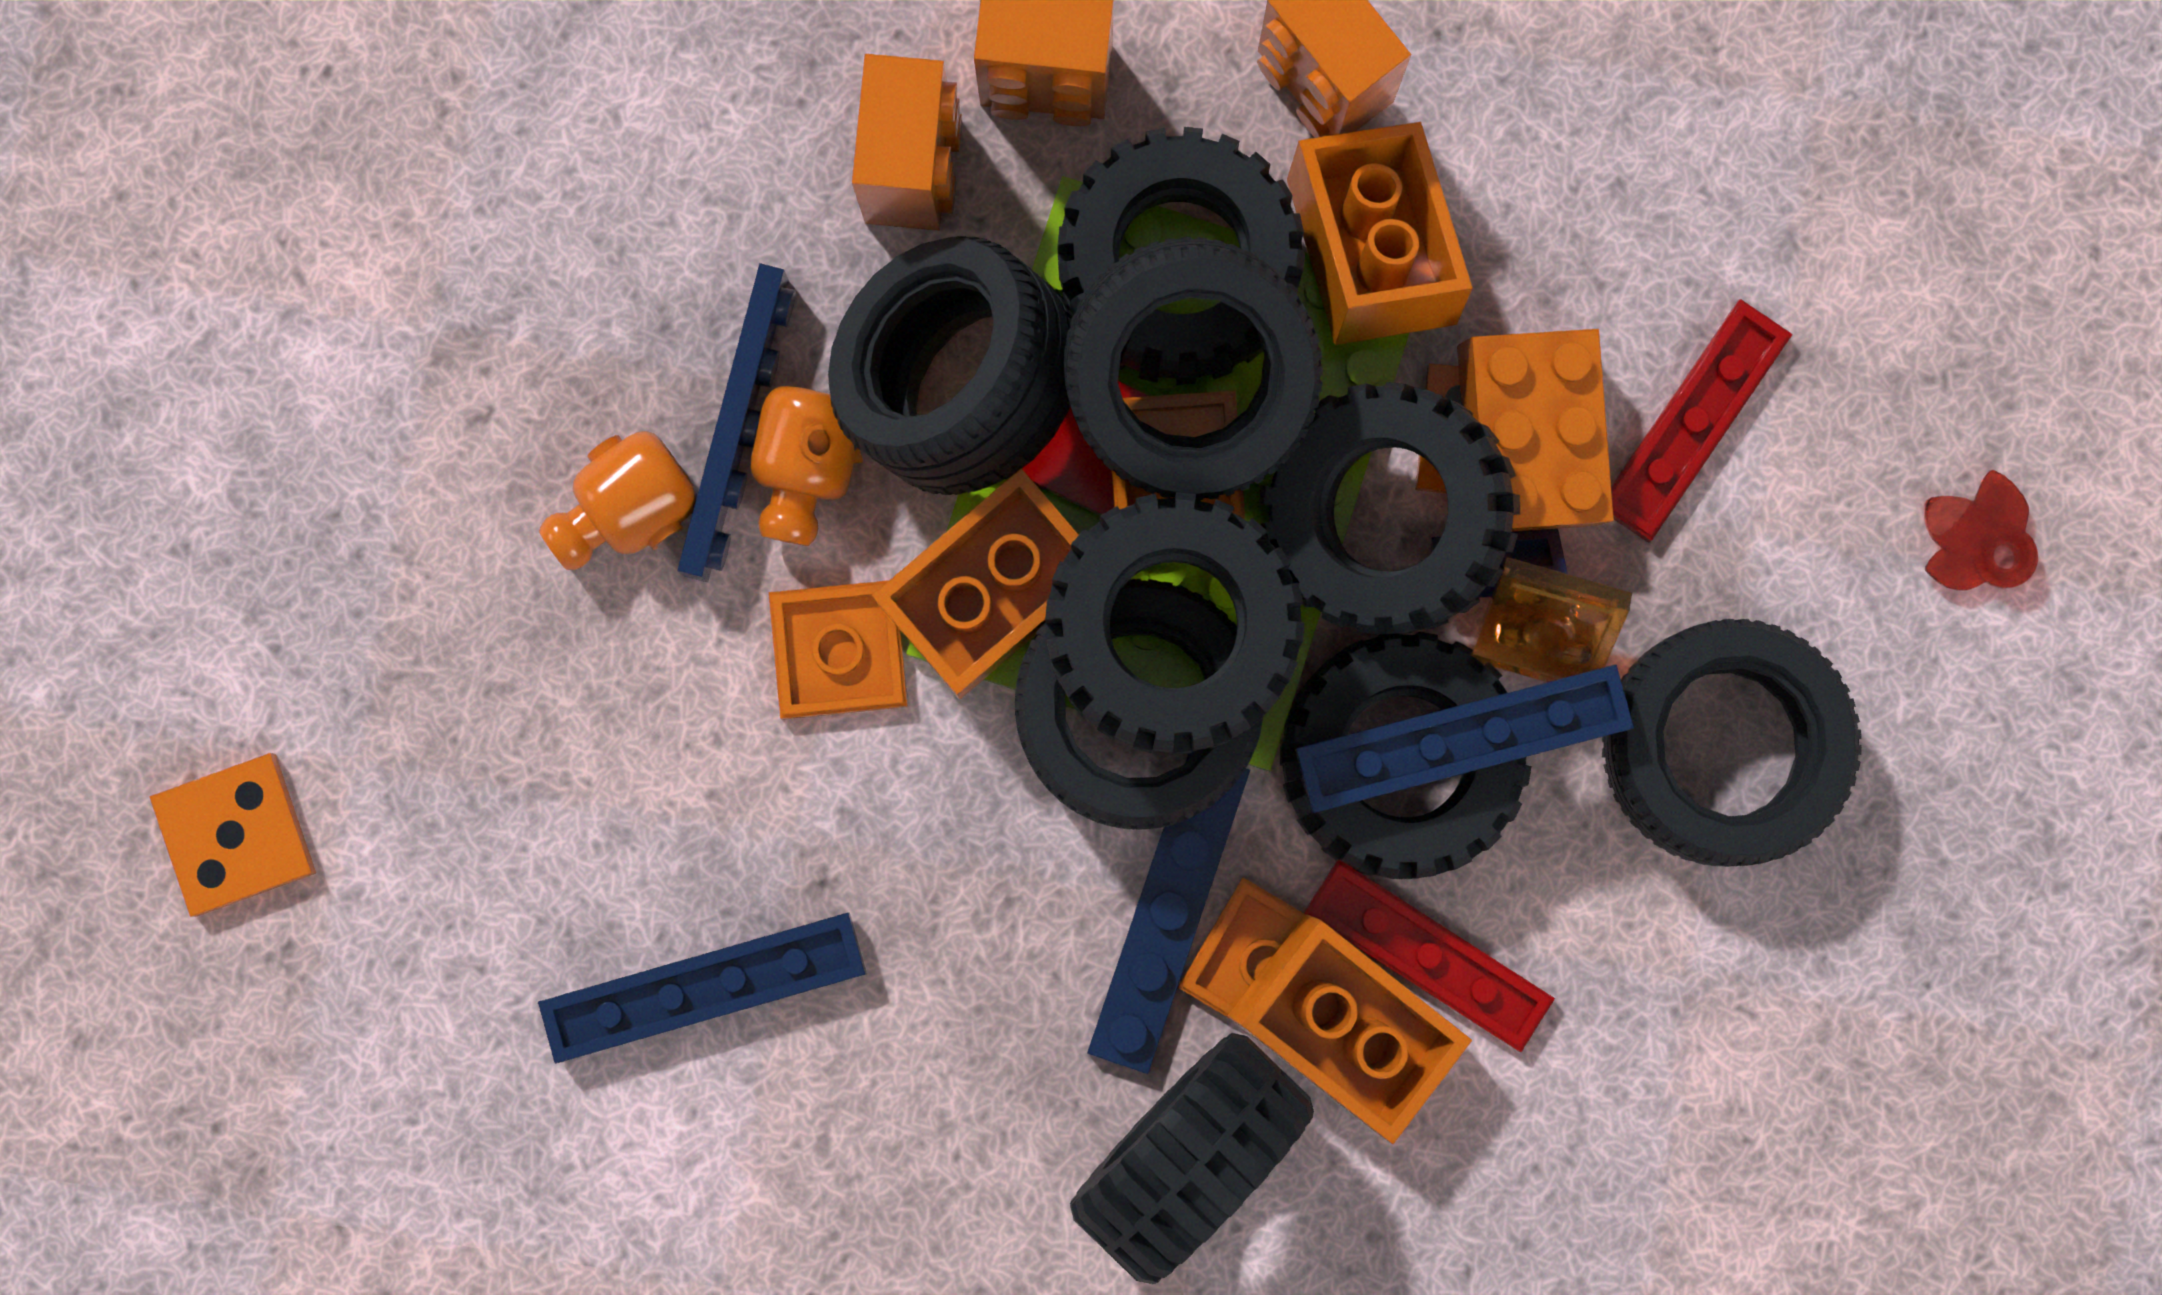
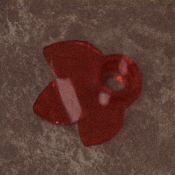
M1990 470L1982 479L1974 501L1955 496H1937L1925 500V526L1932 540L1941 548L1934 553L1925 566L1924 570L1931 578L1948 589L1967 591L1983 583L2000 589H2009L2025 583L2033 575L2038 564V550L2032 537L2025 531L2029 516V505L2016 485L2005 475L1995 470ZM1998 546L2008 547L2014 555V562L2009 569L1999 567L1994 560V551Z

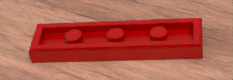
M1742 299L1736 302L1611 485L1613 519L1648 543L1654 539L1793 335Z
M1340 860L1334 863L1303 912L1320 919L1353 946L1518 1052L1523 1051L1555 1000L1553 996Z

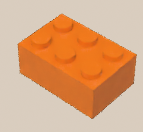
M980 0L974 53L980 106L991 107V114L993 116L1011 120L1027 119L1029 111L1054 114L1053 120L1055 122L1068 126H1088L1091 124V118L1105 119L1113 47L1114 0Z
M1267 0L1258 52L1262 57L1257 60V64L1263 75L1275 89L1280 91L1285 86L1301 104L1296 109L1299 119L1305 128L1317 138L1324 135L1330 136L1356 132L1391 105L1396 98L1412 54L1368 0Z
M865 54L852 186L865 224L940 231L941 214H953L956 176H953L954 164L950 160L951 151L959 152L962 114H959L960 99L957 98V82H947L944 61Z
M1414 122L1299 140L1287 177V183L1293 195L1292 200L1296 213H1299L1304 229L1303 238L1334 344L1339 345L1457 325L1473 287L1422 123Z
M1599 329L1474 336L1457 345L1462 406L1473 412V417L1481 424L1487 425L1499 439L1497 447L1502 456L1510 459L1516 475L1510 481L1513 494L1520 495V515H1513L1512 532L1588 527L1613 522Z
M1020 468L878 589L872 597L959 699H962L1031 640L1041 626L1046 623V605L1052 588L1053 576L1059 562L1064 561L1071 550V543L1079 534Z
M1307 914L1304 915L1228 1014L1231 1020L1391 1144L1396 1142L1472 1042L1471 1038L1327 924Z

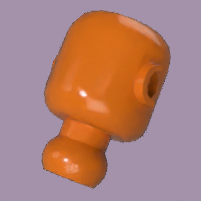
M779 386L773 389L765 398L751 456V471L754 479L758 484L773 489L770 504L762 511L759 517L758 525L762 537L809 546L815 540L819 529L818 520L814 514L817 499L837 500L845 496L848 491L853 464L862 463L863 461L860 449L840 429L838 420L834 416L830 394L799 387Z
M648 431L636 432L624 440L619 435H615L606 439L589 452L587 458L591 463L586 465L576 475L572 490L579 505L568 513H555L546 518L541 524L539 533L561 565L566 570H575L584 566L591 559L593 550L604 542H607L617 553L625 555L636 553L648 545L652 550H656L663 540L684 529L681 522L693 513L698 494L686 473L656 434Z

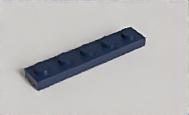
M759 263L677 570L682 576L708 583L711 570L722 571L727 559L731 534L722 532L728 508L738 510L742 502L747 482V473L738 471L744 446L752 449L754 447L761 411L754 410L760 386L771 388L776 375L780 351L771 349L776 326H788L795 302L796 290L787 288L789 280L785 270Z
M1612 665L1295 749L1311 812L1316 813L1633 729L1634 726L1617 665Z
M1193 751L1191 754H1188L1186 762L1196 751ZM1246 768L1235 785L1211 807L1183 822L1163 827L1087 1054L1145 1074L1149 1073L1250 769Z
M850 912L538 1001L553 1060L557 1064L866 975L867 972Z

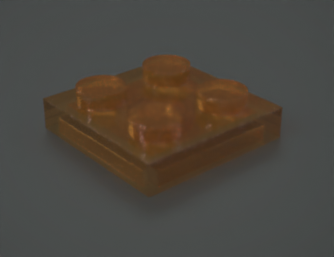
M1506 557L1502 568L1504 572L1496 583L1474 639L1472 656L1483 664L1490 662L1496 668L1544 682H1551L1604 668L1630 611L1632 592Z

